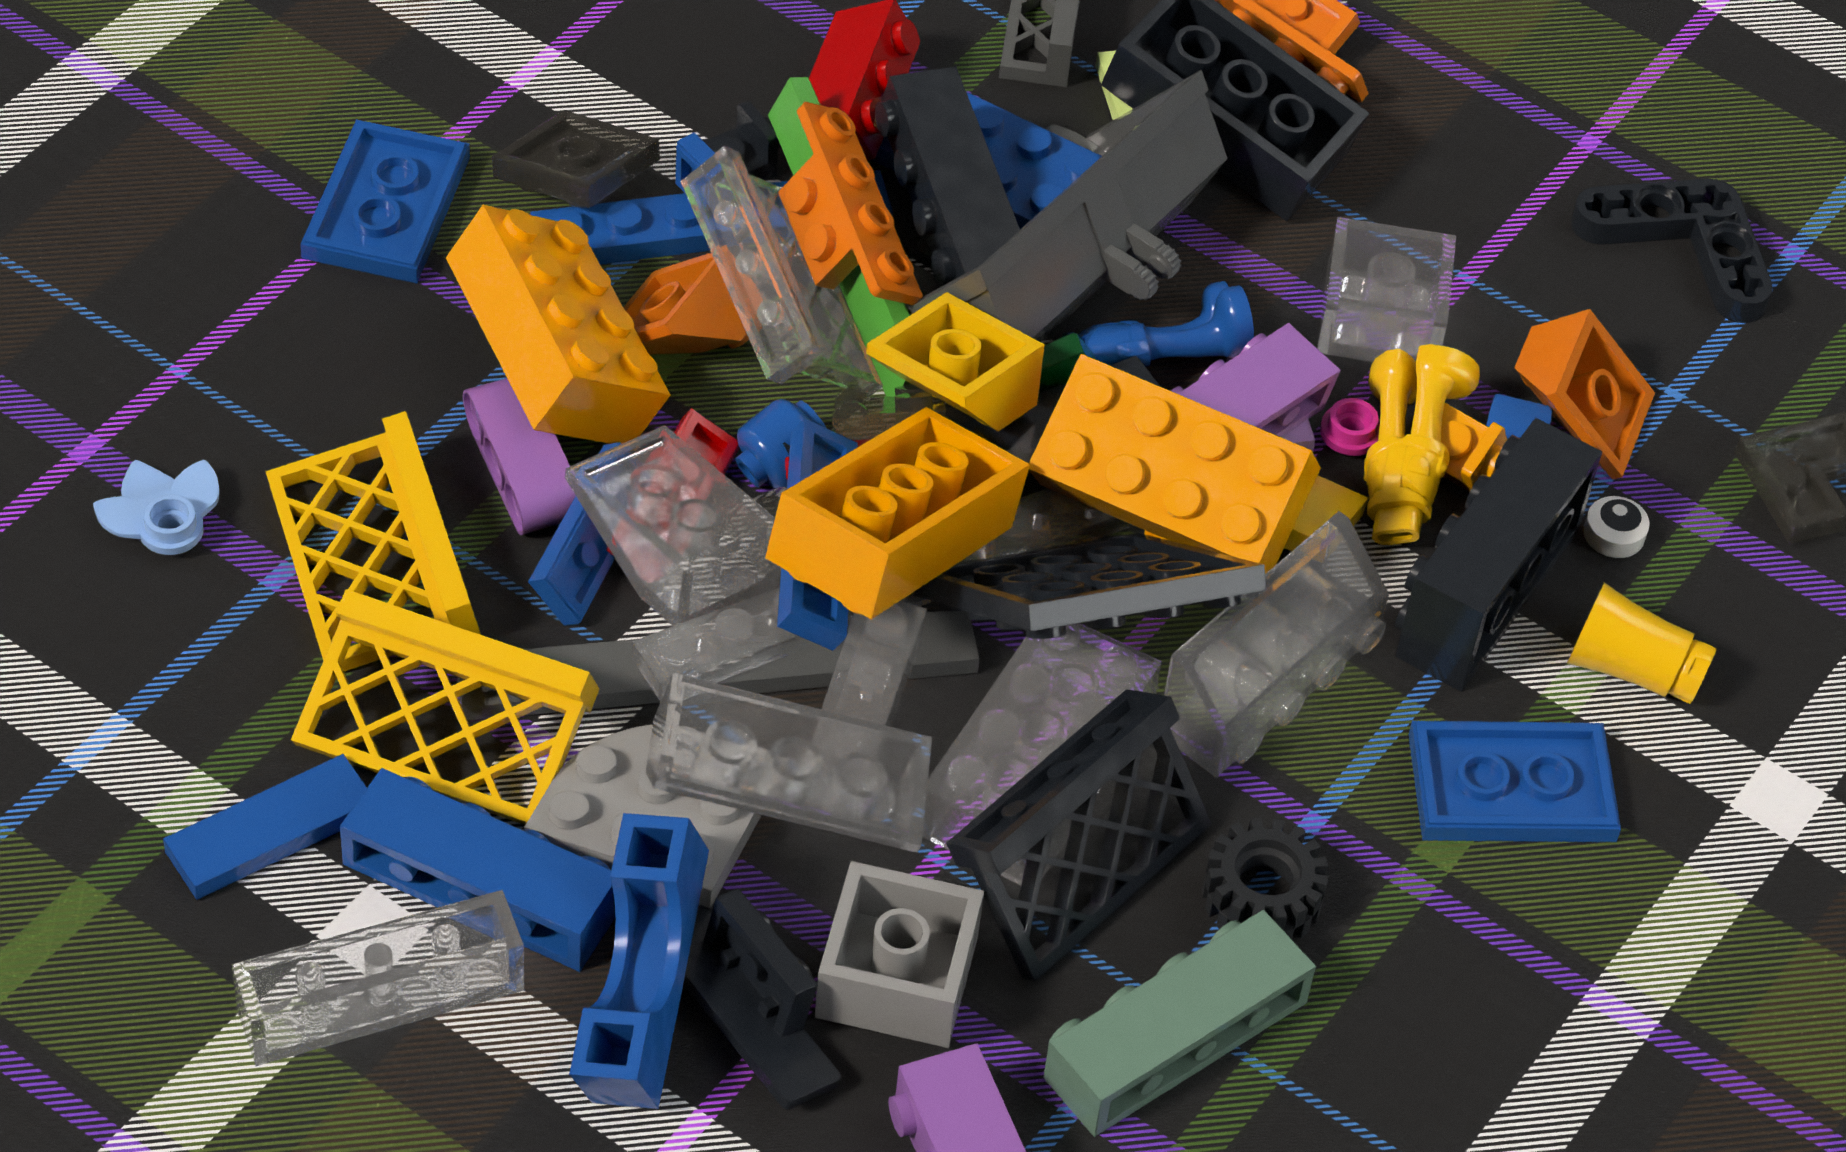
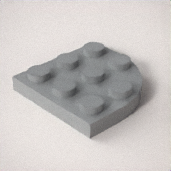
M677 721L672 724H653L626 729L595 741L573 756L552 780L524 829L534 830L545 836L552 844L581 857L591 856L597 858L612 869L623 813L690 818L709 849L699 905L711 908L786 772L788 752L725 731L698 726L690 721Z

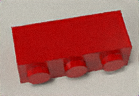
M884 0L836 11L809 77L820 105L838 108L851 118L856 128V136L867 161L876 158L884 138L876 124V104L881 101L890 76L909 73L921 42L914 23L907 19L896 0Z

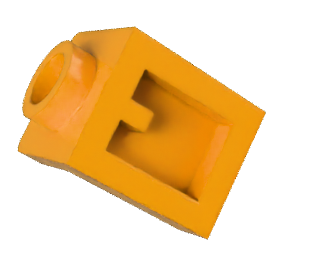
M1445 403L1442 414L1441 443L1448 448L1450 461L1443 477L1469 493L1482 474L1491 477L1496 471L1495 463L1497 457L1507 441L1505 428L1495 422L1490 427H1487Z

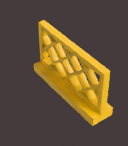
M406 411L382 418L386 430L385 433L265 471L323 661L341 620L336 614L340 602L317 594V591L330 572L353 579L354 581L348 590L363 595L368 586H372L393 594L387 602L389 604L403 608L407 600L431 608L433 617L436 620L481 635ZM378 457L382 458L384 465L371 485L348 477L355 465ZM308 480L323 484L310 505L288 498L285 491L286 487ZM389 484L393 493L385 491ZM338 490L361 498L348 519L325 511ZM376 504L399 512L386 533L363 525ZM293 515L300 518L297 524L295 523ZM315 524L338 531L325 553L302 545ZM405 531L409 541L401 539ZM353 538L377 546L363 567L339 559ZM392 551L415 559V562L402 581L378 573ZM308 563L315 565L312 572H310ZM420 580H422L424 589L417 587ZM323 612L331 614L327 621ZM358 643L349 647L342 664V669L347 671L380 660L375 648Z
M346 589L336 611L341 620L291 741L297 746L331 758L344 754L351 765L374 773H378L381 768H384L402 777L418 778L429 785L433 791L460 803L476 804L489 813L526 825L552 780L563 767L584 713H590L600 689L590 672ZM354 641L375 648L384 669L349 684L342 669V664L351 642ZM387 653L404 659L391 664ZM421 665L436 669L444 690L409 705L397 677ZM447 673L465 680L452 686ZM337 678L341 689L330 693ZM390 681L402 709L367 725L355 696ZM481 686L497 690L505 711L470 726L457 697ZM507 694L526 701L512 706ZM347 700L359 729L334 741L313 734L322 712ZM450 701L462 731L427 746L415 717ZM542 707L564 713L565 715L556 737L531 748L518 718ZM407 721L420 750L395 762L381 758L372 737ZM511 722L523 752L488 768L476 738ZM364 741L369 753L352 748V746ZM468 742L480 772L457 783L442 779L433 758ZM549 754L541 771L536 759ZM425 762L430 774L412 768ZM529 763L537 780V785L528 808L504 801L494 779ZM486 783L492 796L473 789Z

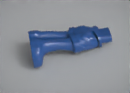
M1225 281L1211 283L1204 288L1201 298L1200 316L1190 322L1169 327H1147L1144 323L1126 320L1117 323L1093 325L1081 331L1078 335L1092 351L1095 359L1110 366L1137 355L1143 365L1148 367L1151 366V360L1168 357L1223 356L1234 358L1254 338V327L1250 305L1243 288L1240 285L1228 287ZM1074 332L1063 333L1062 338Z

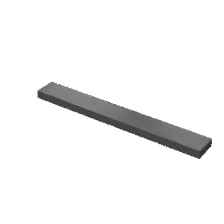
M936 611L875 617L872 620L869 618L849 619L847 638L833 651L777 626L523 649L590 672L600 689L592 709L978 673L979 654L972 622L968 619L966 611ZM457 677V682H458V683L461 682V681H463V680H465V679H462V678ZM481 686L459 697L461 707L468 721L488 719L505 711L497 690ZM507 694L512 706L526 701ZM542 707L527 715L555 713L558 711Z

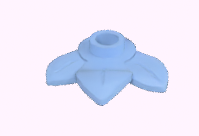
M135 460L131 462L123 479L122 496L95 501L93 506L98 522L111 534L118 537L141 539L148 549L158 554H180L192 549L202 538L204 530L202 518L217 505L219 500L218 478L214 469L206 460L190 465L175 480L150 465Z

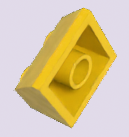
M946 292L868 342L866 354L905 381L999 432L1037 406L1045 344Z

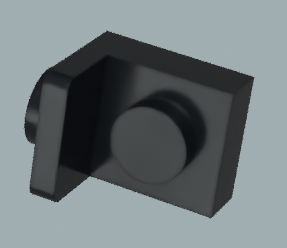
M750 101L737 105L736 128L704 141L730 167L729 188L757 185L776 177L778 149L781 148L769 117H763Z

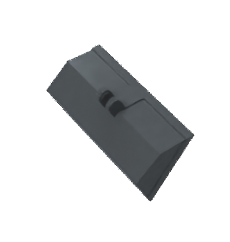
M1202 70L1090 133L1086 138L1075 131L1053 124L1047 127L1046 130L1102 157L982 265L943 286H939L932 273L912 264L915 278L923 296L914 305L906 304L909 314L912 315L942 294L948 292L1042 342L1107 281L1127 294H1132L1134 298H1139V300L1144 299L1146 301L1152 297L1159 288L1157 285L1159 281L1156 280V277L1159 276L1162 279L1166 278L1168 280L1182 266L1180 265L1179 254H1176L1175 249H1172L1169 244L1165 245L1164 241L1156 236L1195 200L1227 160L1205 95L1208 87ZM924 236L918 242V250L931 258L932 253Z

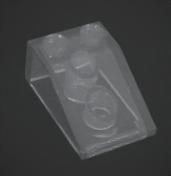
M667 426L659 427L566 468L565 479L639 597L680 633L779 586L781 567L765 558L775 517Z

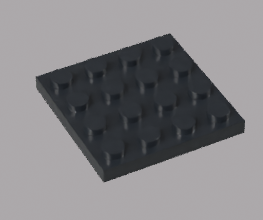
M1135 533L960 562L914 592L915 596L939 603L941 611H966L967 617L970 620H995L996 627L999 629L1026 630L1027 638L1049 639L1066 635V625L1086 622V627L1113 628L1126 624L1125 615L1144 612V616L1148 618H1169L1184 614L1185 604L1202 602V606L1208 608L1237 606L1242 603V594L1265 591L1266 579L1265 564L1142 533Z

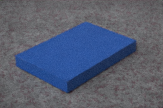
M356 119L300 244L301 259L417 284L469 162L470 144Z
M1411 722L1408 735L1423 841L1617 842L1621 825L1604 723Z

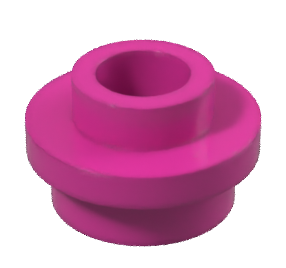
M1345 398L1337 401L1323 415L1320 426L1321 437L1328 447L1338 453L1349 456L1367 454V450L1371 445L1378 442L1380 419L1375 408L1368 402L1358 398Z

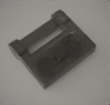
M915 385L895 387V396L870 397L860 387L850 386L841 390L835 398L832 424L836 433L848 439H873L925 407L946 417L945 402L933 397L931 393H927Z

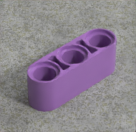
M507 378L465 389L463 391V404L469 427L517 532L520 535L559 525L575 498L579 487L556 435L533 429Z

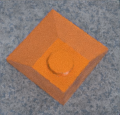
M726 247L653 271L623 308L633 319L634 328L648 354L652 355L700 353L726 345L731 349L737 348L756 334L759 329L757 320L772 302L733 251Z
M1591 309L1532 326L1514 367L1542 404L1548 405L1553 409V416L1571 436L1602 451L1599 466L1612 480L1623 477L1655 392Z

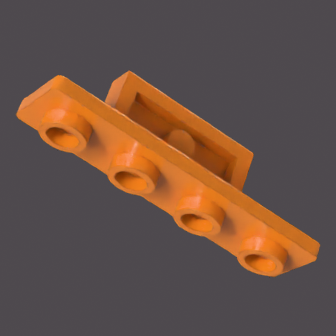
M1215 0L1341 93L1348 94L1360 103L1369 94L1362 74L1335 55L1360 24L1357 13L1339 1Z
M805 101L797 109V114L813 155L778 193L815 286L834 290L859 264L869 291L874 297L909 305L916 304L923 295L914 275V267L905 254L894 227V219L885 206L874 179V171L867 162L856 136V128L853 121L844 111L838 108H829Z

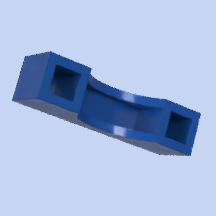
M623 813L610 874L616 916L611 966L600 997L592 1006L584 1007L582 1010L569 1073L591 1103L659 1109L709 855L708 847L690 818Z

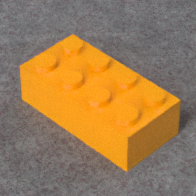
M482 205L447 255L446 260L533 429L609 444L621 442L623 446L632 447L671 394L658 372L657 363L648 354L637 334L633 319L624 310L611 286L609 275L602 269L588 243V236L578 225L568 220L555 221L532 216L519 209L505 210Z
M1080 354L1029 462V471L1041 486L1169 541L1265 564V579L1267 583L1321 469L1310 449L1083 354Z
M925 407L783 491L780 496L765 558L788 571L796 580L811 584L840 601L846 609L862 614L872 620L1011 529L1030 464Z

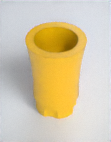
M1604 582L1567 664L1611 675L1641 686L1663 697H1666L1669 692L1675 698L1691 704L1712 662L1716 648L1702 641L1693 640L1694 633L1674 625L1635 604Z

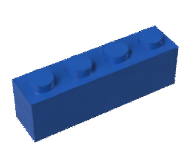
M381 768L340 825L343 865L578 972H581L616 918L614 893L610 879L611 869L597 858L591 856L581 857L558 847L534 830H520L500 821L476 804H462L435 792L429 785L418 778L402 777Z

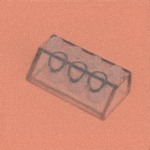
M1340 511L1265 574V591L1242 594V603L1240 605L1226 607L1171 655L1164 696L1172 698L1181 719L1170 729L1179 750L1216 778L1235 761L1242 764L1250 759L1259 748L1267 732L1276 724H1279L1281 727L1288 725L1300 712L1305 699L1318 687L1326 690L1332 686L1343 672L1346 662L1358 652L1362 654L1370 652L1378 644L1386 630V623L1383 622L1389 593L1350 519Z
M673 673L653 719L645 772L654 789L918 853L922 844L932 737Z

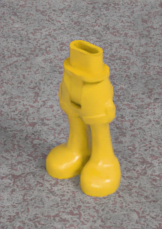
M1427 344L1418 347L1416 361L1402 349H1392L1379 355L1371 364L1368 384L1372 394L1380 400V427L1378 442L1371 445L1367 450L1364 461V480L1367 482L1369 494L1367 515L1374 521L1372 540L1378 544L1394 545L1415 542L1419 540L1421 525L1431 519L1432 504L1441 478L1446 473L1450 461L1448 448L1441 443L1442 414L1446 399L1467 397L1476 390L1480 379L1479 365L1473 358L1462 351L1446 346ZM1416 402L1411 434L1405 436L1407 406Z

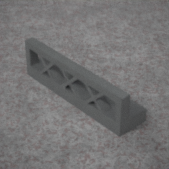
M1011 0L999 78L1067 87L1080 0ZM1040 6L1052 19L1035 27L1023 14ZM1034 46L1047 58V64L1014 60V55Z

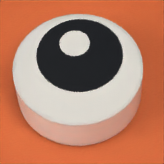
M1608 496L1595 501L1589 508L1584 524V536L1588 544L1597 552L1613 558L1629 557L1640 551L1649 530V518L1645 510L1636 502L1619 496Z

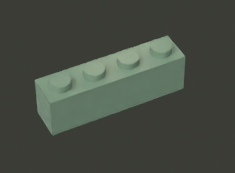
M1264 909L1242 923L1239 920L1231 921L1220 928L1212 937L1210 943L1190 955L1186 952L1175 955L1150 980L1137 988L1133 985L1121 988L1109 998L1104 1008L1083 1021L1079 1018L1072 1019L1058 1028L1049 1040L1043 1078L1089 1132L1096 1137L1305 1005L1308 1000L1316 966Z

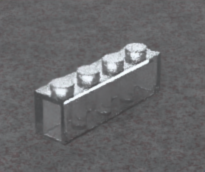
M503 890L232 964L237 1011L255 1066L525 991L524 945Z

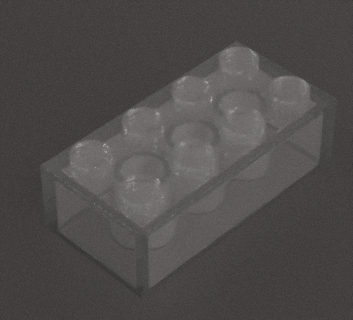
M1081 623L1066 625V635L1049 639L1025 637L922 787L917 835L949 850L946 842L1122 692L1128 689L1156 694L1162 661L1092 628H1088ZM1064 819L1052 830L1047 853L1048 857L1056 858L1068 840L1072 820ZM1019 858L1000 876L1021 885L1027 859ZM1045 864L1042 878L1051 866L1050 864Z

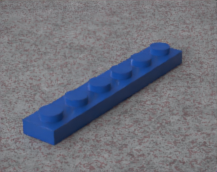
M874 170V179L886 208L893 217L892 207L881 171ZM788 181L729 188L728 210L713 218L709 215L707 216L685 193L530 212L532 216L555 221L568 220L578 225L588 236V243L599 264L713 251L726 247L737 248L797 240L778 193Z

